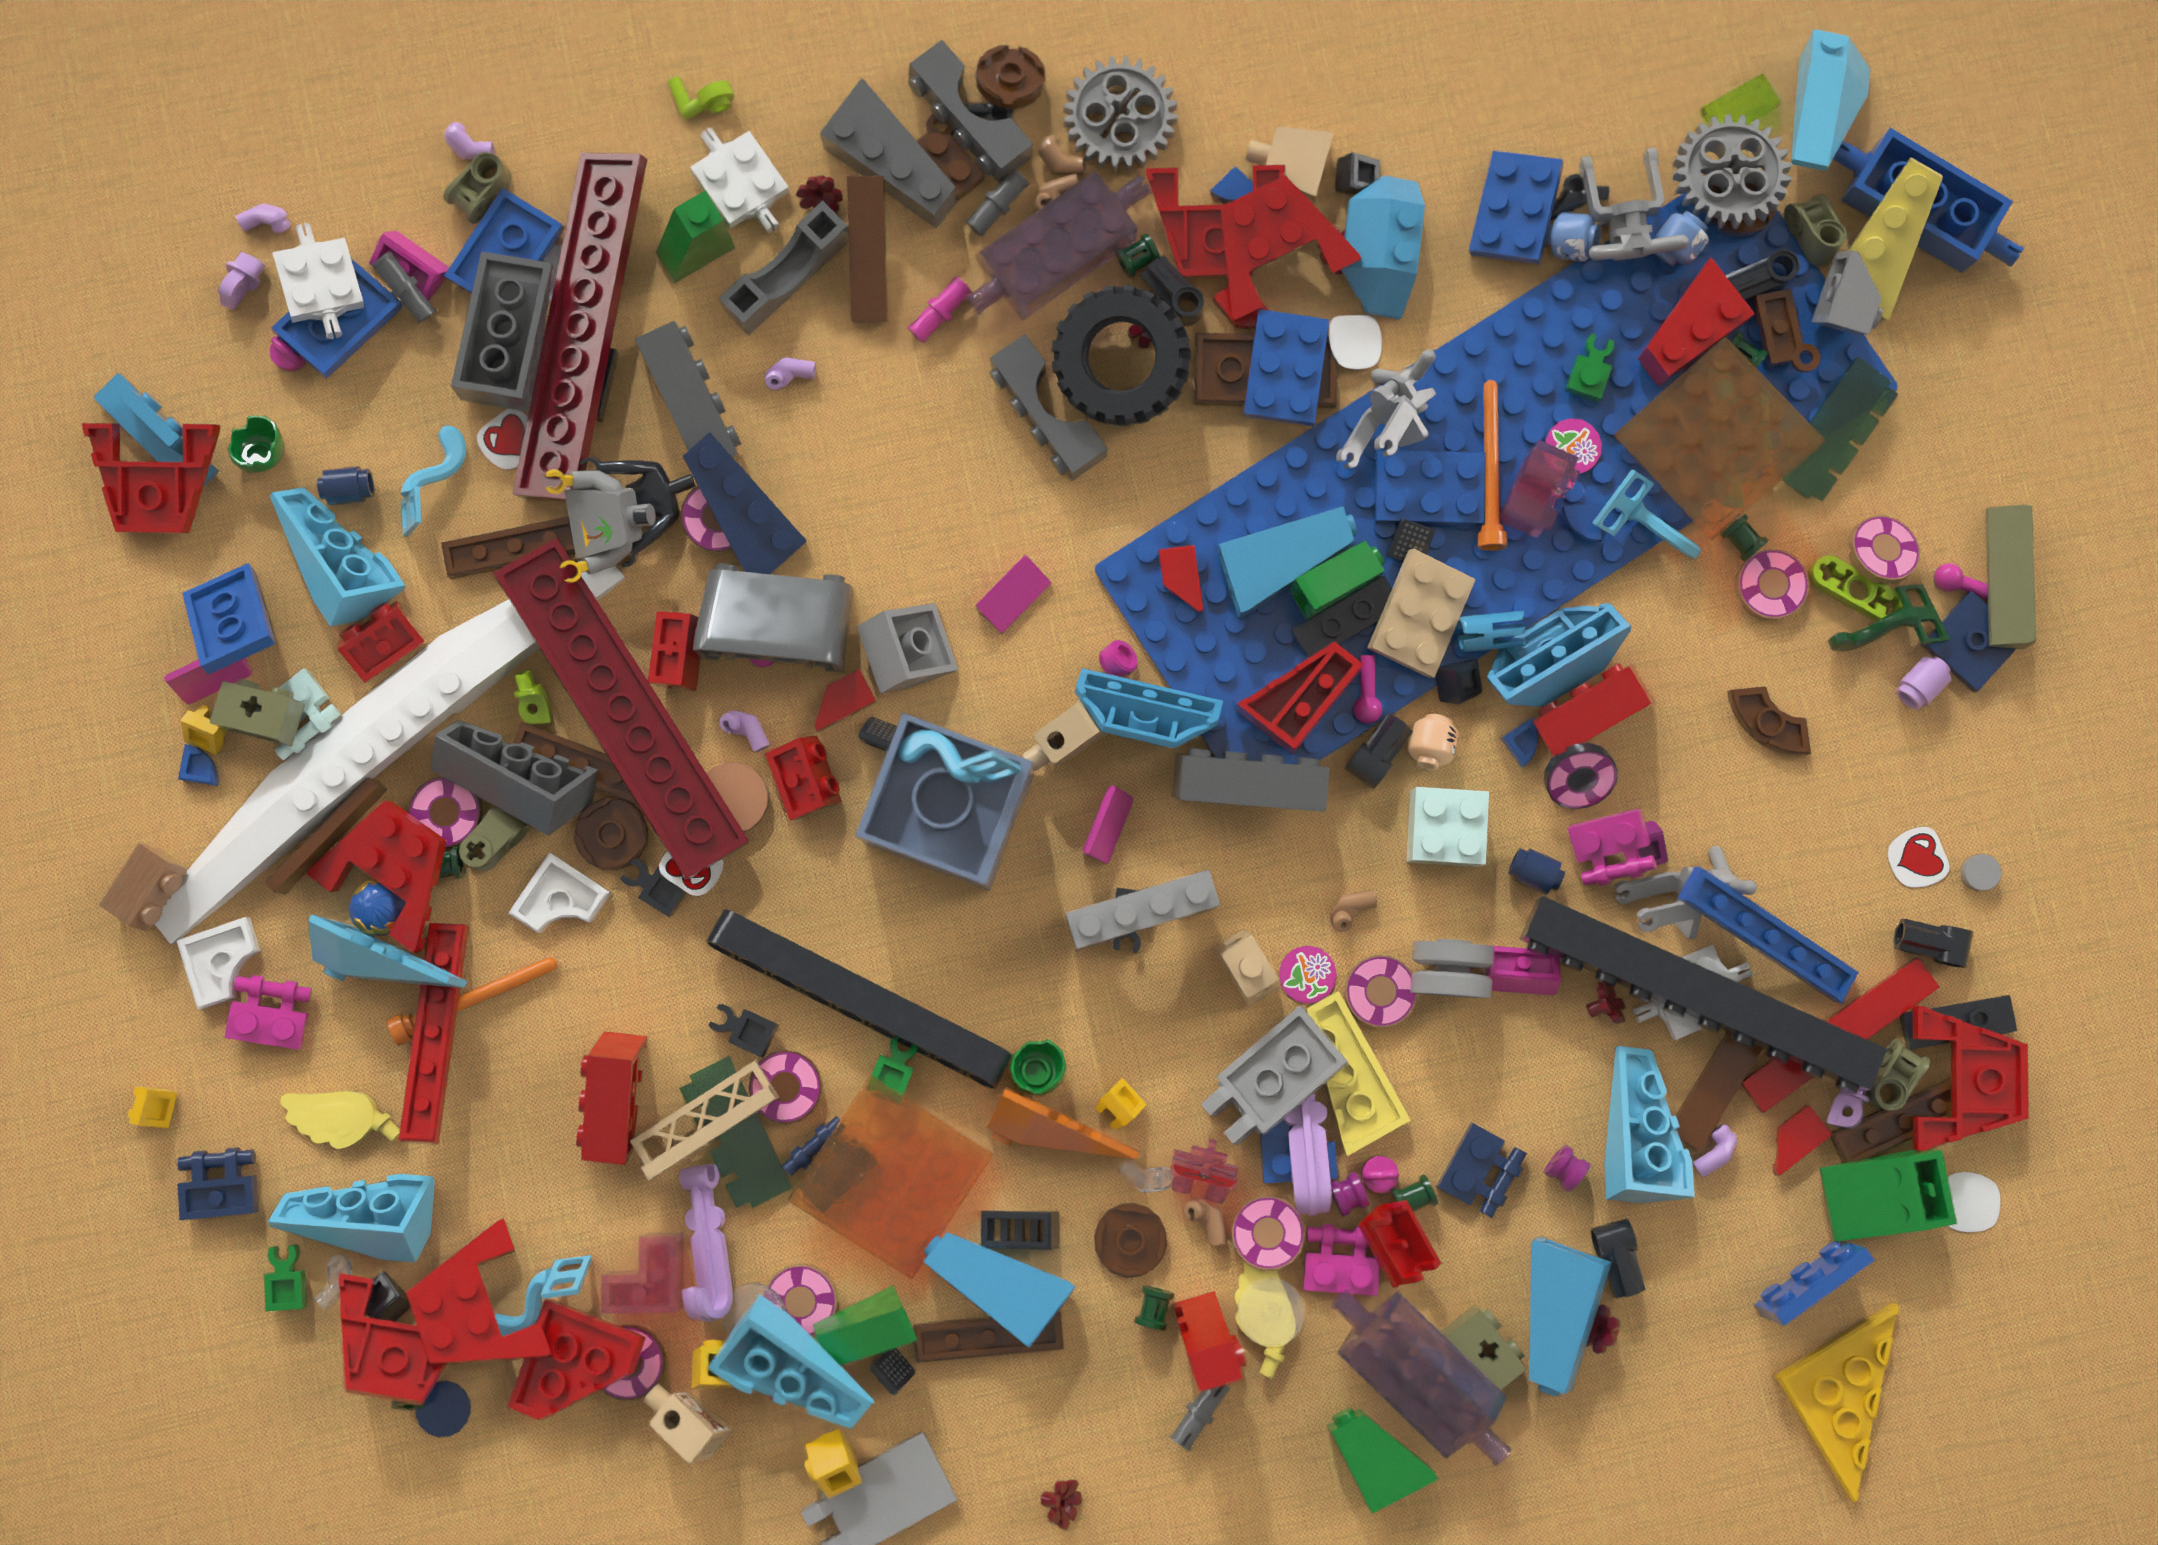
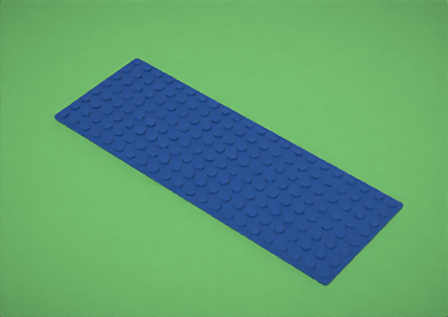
M1686 193L1661 207L1657 215L1648 216L1647 225H1652V232L1649 233L1650 239H1654L1655 234L1672 214L1679 213L1683 215L1685 211L1693 213L1695 208L1693 203L1687 206L1682 205L1687 195ZM1778 209L1774 218L1760 232L1750 236H1732L1722 232L1710 221L1706 224L1708 227L1706 231L1708 243L1690 265H1681L1676 262L1672 267L1660 259L1656 253L1648 254L1645 257L1617 261L1613 259L1592 260L1590 257L1585 261H1576L1434 351L1436 355L1435 361L1423 378L1413 384L1416 391L1433 387L1436 395L1426 402L1428 408L1418 414L1429 436L1422 441L1398 447L1397 450L1484 452L1483 386L1488 380H1493L1498 385L1499 522L1503 525V531L1507 532V548L1496 551L1478 549V533L1481 532V526L1420 524L1435 530L1426 555L1476 579L1460 617L1524 611L1525 619L1498 622L1492 623V625L1524 624L1526 629L1662 542L1663 539L1635 520H1627L1615 536L1601 529L1602 540L1600 542H1590L1575 533L1563 518V506L1600 505L1601 511L1632 469L1654 483L1642 499L1645 508L1676 531L1681 530L1719 505L1714 490L1716 469L1712 459V449L1714 447L1713 429L1709 422L1711 402L1707 389L1708 365L1716 363L1733 368L1735 399L1756 394L1768 395L1773 466L1741 473L1742 490L1897 390V382L1864 334H1850L1811 322L1826 279L1818 267L1807 260ZM1701 212L1696 217L1704 223L1706 214ZM1610 240L1607 241L1606 243L1602 244V245L1611 244V243H1610ZM1786 249L1797 255L1800 262V269L1797 275L1782 289L1771 290L1766 293L1791 289L1803 344L1814 345L1820 353V363L1813 371L1808 373L1798 372L1792 367L1791 362L1767 368L1766 359L1764 358L1756 370L1746 378L1743 375L1744 371L1728 359L1722 360L1719 358L1721 352L1738 331L1743 334L1744 340L1759 351L1763 350L1756 315L1754 314L1737 331L1659 387L1637 358L1710 257L1726 275L1770 257L1777 250ZM1772 264L1775 274L1782 277L1787 275V271L1782 264ZM1753 298L1747 300L1746 303L1755 313L1752 302ZM1592 333L1596 334L1594 347L1597 350H1605L1607 342L1609 340L1614 341L1613 351L1603 360V363L1611 365L1612 368L1599 402L1565 391L1575 358L1578 354L1587 357L1584 345ZM1806 352L1800 353V361L1804 364H1810L1811 356ZM1373 390L1111 554L1095 566V573L1170 689L1223 701L1218 725L1200 734L1214 757L1225 758L1226 751L1248 753L1247 760L1262 761V754L1284 756V763L1298 764V757L1322 760L1381 722L1388 713L1392 715L1437 686L1436 675L1435 678H1428L1367 648L1377 626V623L1343 642L1340 646L1360 662L1361 655H1375V697L1382 705V714L1376 722L1371 724L1362 723L1357 720L1353 712L1356 700L1361 697V671L1293 755L1236 711L1237 703L1258 692L1268 683L1280 678L1307 659L1291 633L1294 628L1305 623L1307 620L1289 593L1291 587L1247 616L1238 619L1217 553L1220 543L1344 506L1346 516H1353L1357 528V535L1353 536L1354 542L1350 548L1365 540L1370 548L1375 546L1385 561V565L1382 566L1385 570L1382 576L1386 577L1392 588L1403 562L1389 558L1387 554L1398 524L1375 523V461L1377 450L1374 447V442L1382 433L1385 425L1382 423L1377 427L1361 454L1357 466L1350 469L1344 468V464L1349 461L1348 456L1346 461L1338 463L1336 460L1337 452L1344 447L1362 415L1372 406L1370 395ZM1570 418L1581 419L1591 424L1599 433L1602 443L1601 455L1597 463L1588 471L1579 474L1564 473L1555 468L1549 461L1545 450L1546 437L1551 428L1560 421ZM1385 443V447L1382 448L1381 450H1386V449H1387V444H1386V443ZM1636 478L1626 490L1625 495L1633 498L1643 486L1644 481ZM1484 493V524H1483V525H1485V493ZM1618 508L1612 509L1603 521V525L1608 528L1613 526L1622 511ZM1195 546L1203 612L1197 613L1192 607L1163 587L1158 554L1159 549ZM1456 625L1439 667L1473 658L1479 659L1492 650L1463 652L1459 645L1458 636L1466 633H1463V629H1457ZM1514 636L1493 638V640L1512 638Z

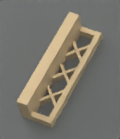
M755 1060L630 1142L644 1163L641 1169L647 1179L651 1180L780 1097ZM753 1071L764 1089L751 1097L738 1095L741 1078ZM734 1084L732 1093L723 1091ZM715 1095L731 1098L728 1112L720 1117L706 1114L709 1100ZM736 1099L744 1100L735 1107ZM703 1104L701 1113L692 1111ZM684 1115L700 1118L697 1132L689 1137L675 1135L678 1119ZM705 1119L712 1120L711 1123L703 1127ZM672 1124L670 1133L661 1131L665 1127ZM653 1135L668 1138L666 1151L652 1160L642 1142ZM674 1139L681 1141L680 1143L672 1147Z

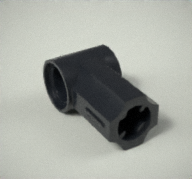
M1782 249L1777 250L1770 257L1728 273L1725 276L1742 298L1747 301L1756 295L1782 289L1788 285L1799 272L1800 262L1795 253ZM1772 264H1782L1787 271V275L1782 277L1775 274Z
M1165 256L1157 258L1141 274L1140 278L1158 298L1165 301L1174 310L1183 326L1196 324L1201 318L1204 305L1201 291L1191 286ZM1183 300H1190L1195 303L1197 308L1192 312H1184L1179 308L1178 304Z
M1388 713L1376 727L1366 744L1362 743L1344 769L1374 790L1393 765L1391 761L1413 731L1402 720Z
M1904 918L1900 919L1895 929L1893 938L1894 949L1933 958V962L1967 968L1974 932L1948 925H1940L1938 927Z
M1626 1218L1591 1228V1238L1597 1256L1612 1262L1607 1276L1612 1296L1614 1298L1629 1297L1645 1291V1285L1635 1254L1638 1248L1636 1236L1629 1220Z

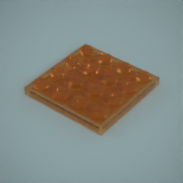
M1726 336L1614 434L1617 441L1711 541L1825 443V439Z
M869 1075L789 1196L788 1202L913 1279L927 1258L924 1250L935 1236L938 1235L940 1237L994 1155L985 1147L874 1076Z

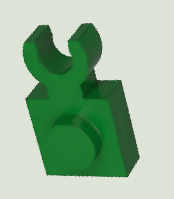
M1592 333L1584 345L1587 357L1578 354L1575 358L1565 391L1599 402L1612 368L1611 365L1603 363V360L1613 351L1614 341L1609 340L1605 350H1597L1594 347L1596 334Z
M892 1038L890 1042L891 1057L879 1056L865 1091L900 1104L914 1071V1068L905 1065V1063L914 1058L918 1046L912 1044L909 1051L901 1052L897 1048L899 1038L897 1040Z
M298 1244L288 1247L289 1256L286 1260L279 1256V1246H272L268 1249V1260L274 1266V1272L264 1274L265 1312L303 1309L307 1307L306 1270H295V1263L300 1257Z

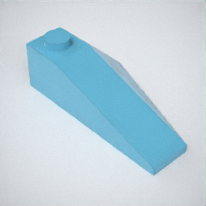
M1813 29L1799 58L1791 163L1793 165L1826 171L1869 94L1870 68L1849 36Z
M304 487L271 493L270 499L312 600L330 627L363 620L377 606L388 602L404 590L406 585L389 560L380 552L373 554L361 543L362 537L354 530L349 533L335 521L336 515Z
M311 915L308 921L312 960L325 966L323 973L333 978L344 981L346 976L366 980L465 988L466 980L377 937L362 933V931L352 925L316 915Z
M1625 1046L1615 1048L1604 1161L1606 1200L1648 1203L1691 1199L1694 1197L1692 1159L1688 1148L1684 1149L1677 1132V1128L1680 1126L1676 1115L1672 1116L1665 1099L1667 1090L1652 1050Z
M396 1174L387 1176L386 1182L367 1185L365 1180L353 1182L352 1187L332 1191L330 1187L326 1186L286 1193L283 1195L268 1223L270 1227L378 1259L416 1262L431 1234L435 1180L433 1176Z
M762 1295L756 1298L740 1318L708 1367L709 1370L740 1391L751 1394L754 1390L774 1397L772 1402L785 1405L786 1402L806 1408L808 1414L850 1429L853 1428L874 1401L788 1313Z

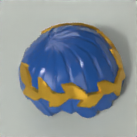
M371 879L358 887L352 896L348 909L349 916L355 927L362 931V933L384 936L391 931L406 901L377 880Z

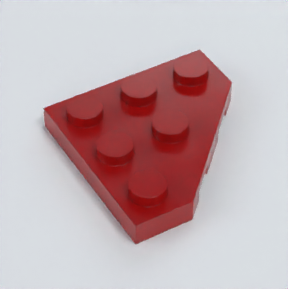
M545 1299L537 1323H541L552 1356L548 1358H524L507 1407L537 1420L547 1419L633 1374L646 1336L556 1300Z

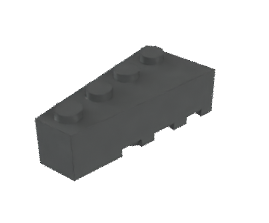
M861 78L821 130L820 136L824 149L862 176H884L885 192L937 229L957 202L955 186L866 81Z
M674 320L635 338L687 449L692 448L710 432L732 457L738 455L736 447L742 443L733 425L726 427L720 415L726 412L718 393L710 394L705 383L706 380L710 379V376L702 359L695 361L689 349L694 346V342L686 326L679 328V325Z
M457 720L435 735L430 770L548 836L593 802L598 769L587 765L584 770L569 765V759L556 754L553 759L534 753L535 747L522 742L520 744L502 742V735Z
M1189 748V755L1176 754L1172 797L1176 799L1326 812L1330 768L1320 766V759L1298 757V764L1284 763V756L1262 754V761L1247 760L1248 753L1226 751L1225 758L1211 757V750Z

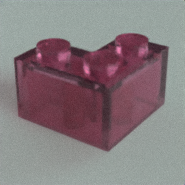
M1538 440L1524 457L1499 515V522L1536 538L1544 529L1550 531L1558 514V511L1553 509L1557 498H1564L1567 491L1572 490L1580 471L1575 469L1579 457Z
M646 1233L640 1236L639 1271H609L601 1275V1314L676 1313L682 1309L684 1233Z

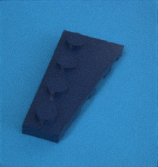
M710 432L682 456L744 572L771 574L807 542Z

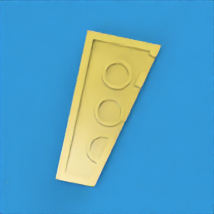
M1911 157L1849 249V251L1853 250L1860 253L1882 298L1879 307L1883 309L1882 317L1887 320L1891 317L1943 178L1938 172Z
M1337 991L1306 1008L1307 1013L1349 1062L1348 1065L1326 1083L1345 1156L1354 1153L1411 1121L1340 992Z

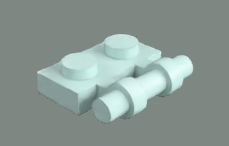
M305 668L279 687L293 692V699L305 705L300 721L306 716H309L310 719L308 723L296 732L292 746L280 744L274 749L282 760H285L294 752L296 754L300 753L306 748V742L319 732L325 733L332 727L331 722L341 715L340 711L333 704H330L321 711L319 706L330 697L310 671ZM257 708L256 712H261V709Z

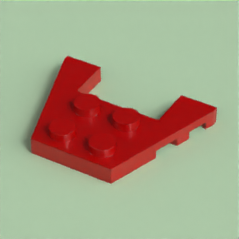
M1285 164L1253 165V191L1284 176ZM1146 168V175L1179 273L1183 277L1228 276L1220 207L1225 204L1180 206L1179 168Z
M1286 175L1220 207L1231 310L1234 321L1264 308L1249 273L1313 241L1318 242L1332 274L1362 260L1354 247Z
M82 423L84 435L89 437L94 453H91L94 467H99L104 483V487L101 489L115 532L190 533L219 437L220 425L183 424V462L120 461V424Z
M384 801L315 863L306 875L328 891L337 892L355 864L406 901L403 910L388 935L413 953L421 952L425 943V938H422L425 922L430 920L432 907L429 906L433 886L438 884L447 840L394 802Z
M1913 1006V1039L1951 1041V1117H1913V1150H1929L1937 1145L1961 1140L1963 1137L2029 1119L2028 1044L1988 1029L1968 1024L1960 1019L1938 1013L1924 1006Z
M504 1218L491 1225L406 1292L431 1365L473 1363L488 1360L505 1361L536 1357L548 1358L552 1356L540 1322L502 1336L478 1266L515 1252Z
M340 1273L338 1283L346 1393L422 1405L448 1364L431 1365L429 1363L417 1326L365 1317L374 1287V1279Z

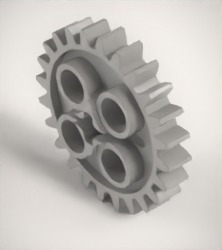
M1110 56L1108 67H1104L1097 60L1096 72L1093 73L1086 67L1083 69L1085 81L1076 77L1073 79V86L1076 90H1067V99L1070 102L1064 104V113L1069 116L1064 118V127L1072 128L1068 131L1069 141L1079 139L1075 144V151L1077 153L1087 149V162L1096 156L1099 158L1100 169L1108 161L1112 163L1113 172L1117 171L1119 163H1124L1125 168L1129 172L1131 171L1132 161H1137L1143 168L1145 167L1146 155L1153 160H1157L1158 152L1156 147L1162 150L1167 149L1168 142L1165 138H1173L1175 130L1169 125L1177 124L1178 115L1171 113L1177 109V101L1169 100L1173 96V88H1163L1166 79L1164 75L1156 79L1153 78L1155 73L1154 66L1143 71L1141 59L1133 67L1129 66L1128 56L1124 57L1122 65H1117L1114 57ZM1117 85L1123 87L1125 92L1120 95H1113L1108 89L1111 86ZM1135 90H1139L1140 93L1134 96V98L1130 100V102L1128 103L1131 94ZM1127 105L1126 115L1120 114ZM1147 105L1154 112L1149 115H1142L1136 109L1139 106ZM1114 112H1115L1116 114H1120V115L1118 116V118L1116 119V122L1113 124V122H1114ZM1092 113H1099L1105 119L1101 122L1093 123L1087 119V116ZM1112 126L1109 135L1106 138H1102L1101 135ZM1120 133H1128L1133 137V140L1128 143H1122L1115 137Z
M1726 114L1722 124L1714 116L1711 118L1708 127L1700 122L1695 130L1696 133L1689 131L1684 140L1685 143L1680 144L1677 150L1680 156H1676L1672 165L1677 168L1672 176V180L1681 182L1678 184L1675 193L1687 194L1682 205L1687 206L1693 203L1695 208L1692 214L1695 216L1704 212L1706 214L1705 224H1708L1714 217L1718 219V227L1722 229L1726 220L1731 221L1733 229L1738 228L1742 219L1748 227H1751L1756 217L1764 221L1769 211L1774 212L1780 204L1778 200H1783L1787 193L1785 187L1789 185L1792 177L1786 175L1791 169L1792 163L1783 162L1789 151L1788 149H1777L1782 138L1777 137L1771 140L1768 137L1772 129L1770 126L1762 132L1758 130V119L1749 126L1746 125L1745 115H1741L1738 122L1733 123L1730 114ZM1741 150H1748L1752 152L1755 157H1746L1741 152ZM1712 152L1719 157V160H1712L1705 153ZM1745 183L1755 185L1758 191L1748 190ZM1708 186H1717L1722 190L1723 193H1714L1709 189Z

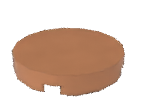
M726 762L713 767L707 772V775L743 832L750 831L757 826L763 816H765L769 806V792L765 780L753 768L742 763Z

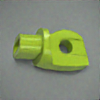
M531 669L517 673L515 678L519 689L514 691V695L519 697L520 700L518 711L521 718L528 724L550 723L553 720L552 710L544 688L540 683H535ZM535 704L538 708L537 712H532L529 705Z

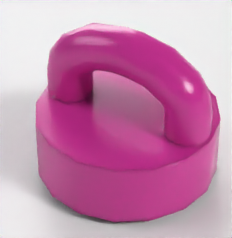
M275 336L271 339L270 358L280 369L293 372L301 369L306 364V361L280 338Z
M1115 640L1111 642L1099 654L1100 665L1106 674L1124 678L1137 668V656L1131 646L1124 641Z
M1377 1155L1365 1161L1362 1166L1361 1177L1367 1188L1374 1192L1384 1193L1395 1187L1398 1182L1399 1171L1393 1160L1386 1156Z

